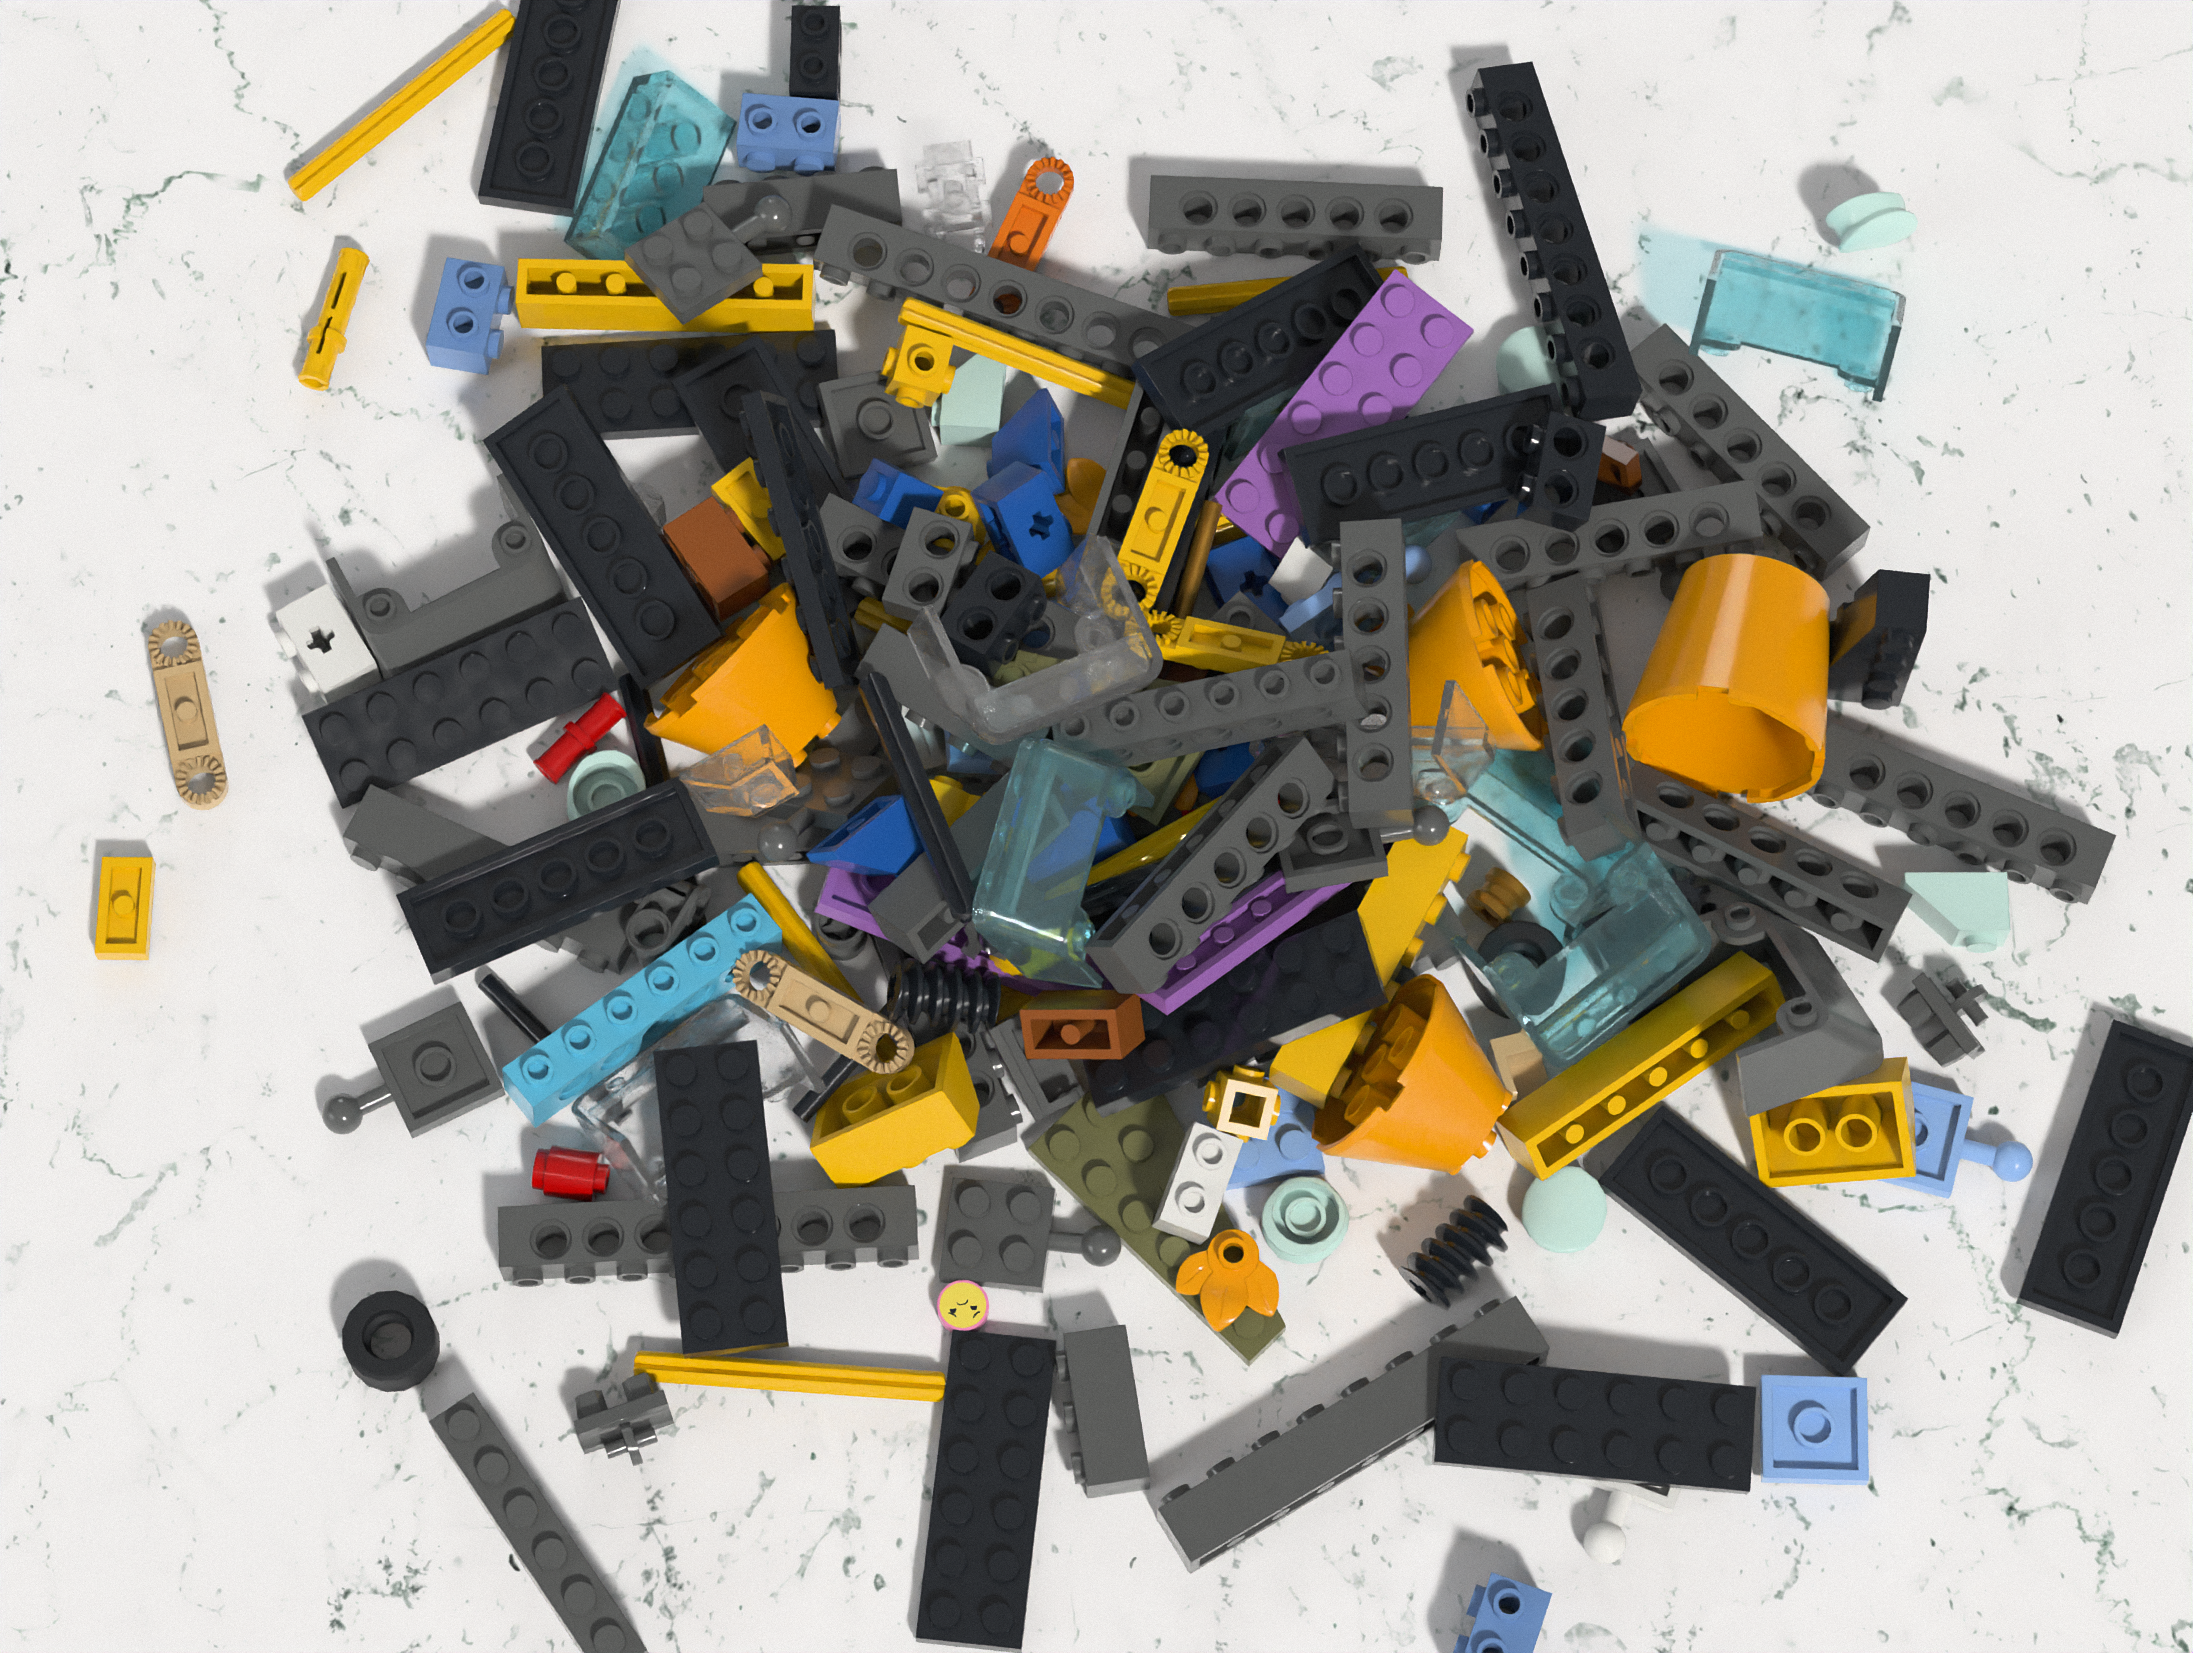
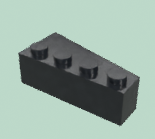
M1878 569L1854 592V601L1849 603L1843 602L1837 608L1836 619L1834 621L1830 620L1829 700L1861 703L1863 707L1872 710H1885L1891 706L1899 707L1927 632L1930 574Z

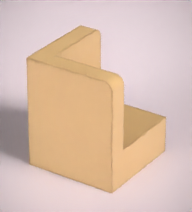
M1539 1027L1489 1041L1486 1057L1504 1088L1513 1093L1512 1100L1507 1109L1549 1081L1542 1060L1545 1044Z

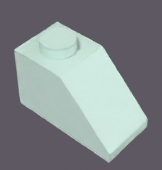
M975 354L955 370L949 393L947 395L942 393V397H938L932 405L931 426L940 427L941 445L992 448V438L1002 428L1006 364Z
M2007 872L1904 873L1899 888L1913 894L1907 907L1952 947H1966L1967 951L1973 953H1986L1996 950L1997 947H2003L2011 930Z

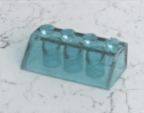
M670 70L633 77L563 241L588 260L625 261L624 250L704 202L702 186H711L737 121Z

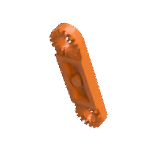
M1044 157L1033 163L1028 169L1019 191H1017L987 256L1033 272L1037 271L1074 191V176L1068 164L1064 163L1061 159H1055V157ZM1045 172H1054L1062 177L1064 186L1056 194H1044V192H1040L1039 188L1036 187V180ZM973 286V288H972V290H971L969 296L974 292V290H975L974 286ZM1003 294L995 299L1003 307V314H1013L1018 311L1021 305L1019 299L1011 294Z

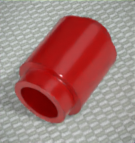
M552 1145L550 1149L539 1148L533 1166L532 1189L543 1190L544 1196L579 1202H595L597 1194L605 1195L607 1192L611 1166L610 1164L602 1163V1152Z

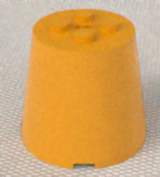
M1721 554L1704 558L1691 565L1681 579L1624 716L1621 731L1625 732L1627 738L1625 746L1630 756L1635 761H1639L1715 799L1718 798L1720 791L1746 794L1747 803H1767L1795 797L1813 787L1822 775L1826 754L1831 603L1824 588L1804 571L1782 561L1758 555Z

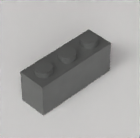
M1126 1324L1064 1333V1350L1055 1351V1360L1059 1383L1069 1381L1072 1401L1063 1402V1411L1067 1433L1077 1432L1080 1452L1071 1453L1075 1484L1085 1483L1087 1499L1150 1489V1472Z

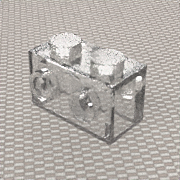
M971 139L922 146L923 164L915 165L918 194L927 193L929 208L921 209L924 234L977 253L985 252L984 230L993 229L990 201H980L978 186L986 185L983 157H973Z

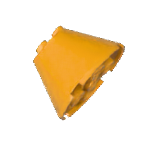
M1473 559L1466 561L1456 569L1408 621L1412 746L1427 744L1535 752L1545 749L1543 736L1549 733L1548 723L1544 721L1536 699V695L1542 692L1541 682L1537 680L1534 672L1529 673L1520 648L1521 645L1529 643L1507 595L1490 569L1482 561L1475 563ZM1375 666L1378 675L1381 677L1385 670Z
M782 583L757 601L761 606L746 620L739 616L725 629L727 636L701 653L659 699L666 707L658 718L651 712L644 722V727L651 734L765 776L771 774L778 776L782 772L788 775L795 770L808 755L803 748L816 736L820 739L824 738L838 725L842 717L835 711L837 702L833 691L825 690L824 683L819 684L816 681L811 669L810 655L815 652L810 635H805L802 632L797 620L796 606L800 605L797 594L788 583Z
M1431 974L1419 975L1400 987L1393 1004L1387 1012L1379 1008L1373 1019V1022L1377 1024V1031L1364 1055L1357 1052L1354 1053L1347 1066V1069L1353 1071V1074L1341 1098L1338 1099L1331 1095L1324 1110L1317 1107L1312 1124L1311 1137L1319 1142L1315 1148L1326 1155L1448 1172L1453 1176L1461 1170L1465 1162L1472 1155L1481 1159L1489 1152L1497 1137L1496 1132L1491 1129L1497 1118L1509 1106L1513 1093L1504 1088L1442 981Z

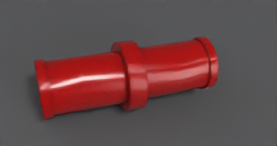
M604 692L601 698L575 723L569 721L562 728L565 733L538 759L536 758L533 764L546 779L556 785L559 779L585 754L588 756L592 755L598 749L595 744L622 718L624 719L627 713L614 698Z

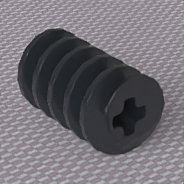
M907 958L902 964L898 960L892 968L887 987L888 1020L895 1022L901 1009L905 1008L907 1009L908 1023L912 1025L917 1023L921 1012L924 1011L927 1013V1022L930 1028H935L941 1015H946L947 1027L950 1031L957 1029L961 1018H966L967 1032L969 1034L977 1032L981 1021H986L987 1029L991 1030L995 1025L1000 1006L1001 979L998 973L993 971H986L980 976L977 969L970 967L961 973L958 966L952 964L946 965L941 970L938 963L933 961H927L921 967L919 961L914 958Z
M1467 1195L1464 1199L1463 1205L1465 1210L1458 1208L1450 1213V1224L1441 1223L1436 1227V1239L1429 1237L1422 1241V1253H1410L1406 1260L1408 1268L1403 1266L1397 1267L1402 1278L1417 1294L1427 1302L1447 1311L1451 1308V1304L1445 1295L1447 1290L1460 1296L1465 1294V1289L1459 1277L1463 1275L1476 1282L1480 1275L1473 1263L1477 1260L1485 1266L1491 1267L1494 1261L1487 1249L1492 1246L1504 1253L1508 1249L1506 1242L1501 1236L1504 1231L1508 1232L1506 1223L1490 1205L1474 1195Z

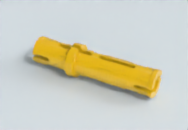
M348 247L340 249L339 258L326 292L317 325L309 330L307 342L310 346L302 370L298 375L299 382L307 388L318 391L327 390L337 356L345 350L347 339L344 336L356 303L366 267L370 262L369 256L358 249Z

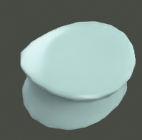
M1877 192L1853 197L1836 206L1825 218L1827 226L1836 232L1841 241L1838 247L1840 253L1869 250L1898 243L1913 234L1918 224L1915 214L1906 211L1905 201L1901 194L1894 192Z
M1524 327L1512 333L1501 344L1496 356L1498 388L1501 395L1555 382L1561 399V378L1556 364H1551L1546 351L1547 335L1543 327Z
M616 750L599 751L583 759L575 769L568 784L567 815L569 821L645 790V777L640 766L629 755Z
M1564 1166L1544 1181L1539 1180L1537 1177L1534 1179L1525 1193L1521 1207L1522 1224L1528 1235L1537 1245L1548 1251L1569 1254L1584 1250L1596 1240L1603 1229L1607 1215L1606 1195L1597 1179L1581 1167Z
M1300 1176L1290 1178L1280 1184L1267 1199L1262 1212V1232L1267 1245L1278 1258L1295 1264L1317 1263L1331 1255L1343 1241L1348 1230L1350 1215L1345 1201L1329 1183L1317 1177Z

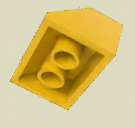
M954 1031L914 1048L912 1061L899 1073L879 1074L867 1069L847 1078L818 1110L809 1149L838 1189L870 1187L887 1174L903 1167L906 1169L916 1167L928 1156L947 1148L957 1149L975 1136L980 1104L959 1038ZM895 1058L887 1060L884 1063H890L889 1061L894 1060Z
M1907 1056L1884 1058L1881 1066L1869 1074L1749 1117L1759 1181L1768 1188L1916 1176L1915 1110Z

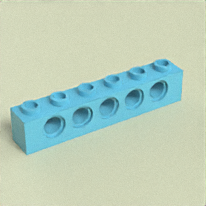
M748 894L503 1067L505 1091L535 1128L735 987L736 985L733 983L734 973L732 972L733 968L736 967V961L740 960L741 955L752 950H767L780 955L782 953V930L753 894ZM763 961L754 964L750 970V975L766 964Z

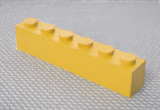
M518 258L515 303L521 328L719 333L815 330L816 283L814 265L761 263L762 277L682 325L625 261Z
M1450 826L1447 837L1441 843L1434 846L1421 845L1414 839L1394 842L1386 857L1388 876L1374 878L1357 909L1364 920L1389 1003L1282 1045L1270 1066L1269 1081L1272 1084L1323 1110L1331 1095L1338 1099L1341 1098L1353 1074V1071L1347 1069V1066L1354 1053L1357 1052L1364 1055L1377 1031V1028L1371 1025V1022L1379 1008L1386 1012L1390 1009L1401 987V984L1395 982L1399 971L1403 965L1411 969L1416 962L1425 942L1418 938L1426 922L1435 926L1448 901V898L1442 896L1449 880L1456 883L1460 881L1470 862L1471 855L1465 853L1468 834Z
M1740 950L1507 1109L1497 1118L1495 1123L1511 1157L1539 1180L1544 1181L1776 1021L1777 1010L1786 1002L1774 973Z

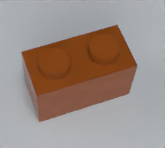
M713 495L662 527L665 538L720 622L728 619L771 591L769 572L773 568L768 557L759 545L749 546L741 535L745 532V529L735 511L730 506L722 509Z
M1043 990L1019 1010L1026 1059H1123L1145 1040L1140 997L1136 994L1118 993L1117 990Z

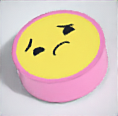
M958 1280L948 1284L940 1292L937 1300L938 1318L944 1328L950 1332L953 1329L977 1332L984 1326L989 1316V1300L986 1292L981 1286L969 1280Z

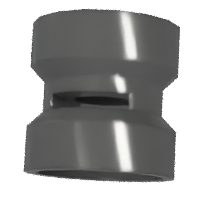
M816 913L817 940L831 959L838 961L851 960L865 949L868 940L867 932Z

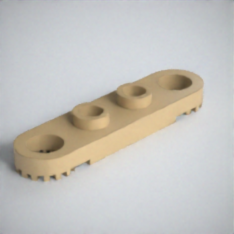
M168 620V623L164 624L163 622L159 624L158 628L152 630L153 633L148 638V650L176 787L182 801L193 809L209 810L218 806L225 799L229 789V782L201 646L194 629L190 625L179 620L177 622ZM176 636L186 639L188 645L183 655L180 654L178 658L174 656L170 659L169 656L165 657L163 653L161 654V647L167 639ZM199 773H210L216 779L215 787L211 789V792H206V795L203 793L200 795L197 793L193 794L188 788L190 780Z
M767 950L749 951L741 955L740 960L736 961V967L733 968L732 972L734 973L733 983H735V988L737 992L741 993L742 997L761 1006L767 1012L849 1059H853L869 1070L879 1074L899 1073L912 1061L914 1041L910 1032L904 1026L897 1022L889 1021L885 1015L776 953ZM759 961L768 964L767 967L771 969L770 974H772V977L769 979L771 982L763 990L755 989L749 977L751 968ZM886 1033L894 1036L895 1041H898L897 1046H899V1050L897 1049L898 1055H895V1059L889 1061L890 1063L881 1061L876 1053L877 1041Z

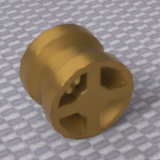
M1492 867L1485 875V884L1481 889H1474L1466 898V902L1482 921L1496 928L1500 924L1512 922V914L1516 909L1524 908L1531 900V895L1527 888L1513 875L1499 867Z

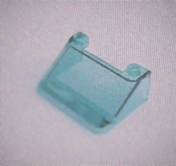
M1472 747L1424 790L1414 803V808L1418 809L1425 805L1437 806L1447 814L1450 826L1469 808L1561 873V876L1551 889L1549 905L1554 916L1566 925L1561 944L1563 949L1570 953L1577 944L1582 923L1603 911L1642 861L1647 851L1638 846H1633L1585 862L1573 845L1569 847L1565 845L1559 832L1557 819L1563 816L1562 805L1557 802L1550 782V777L1556 775L1555 764L1537 751Z

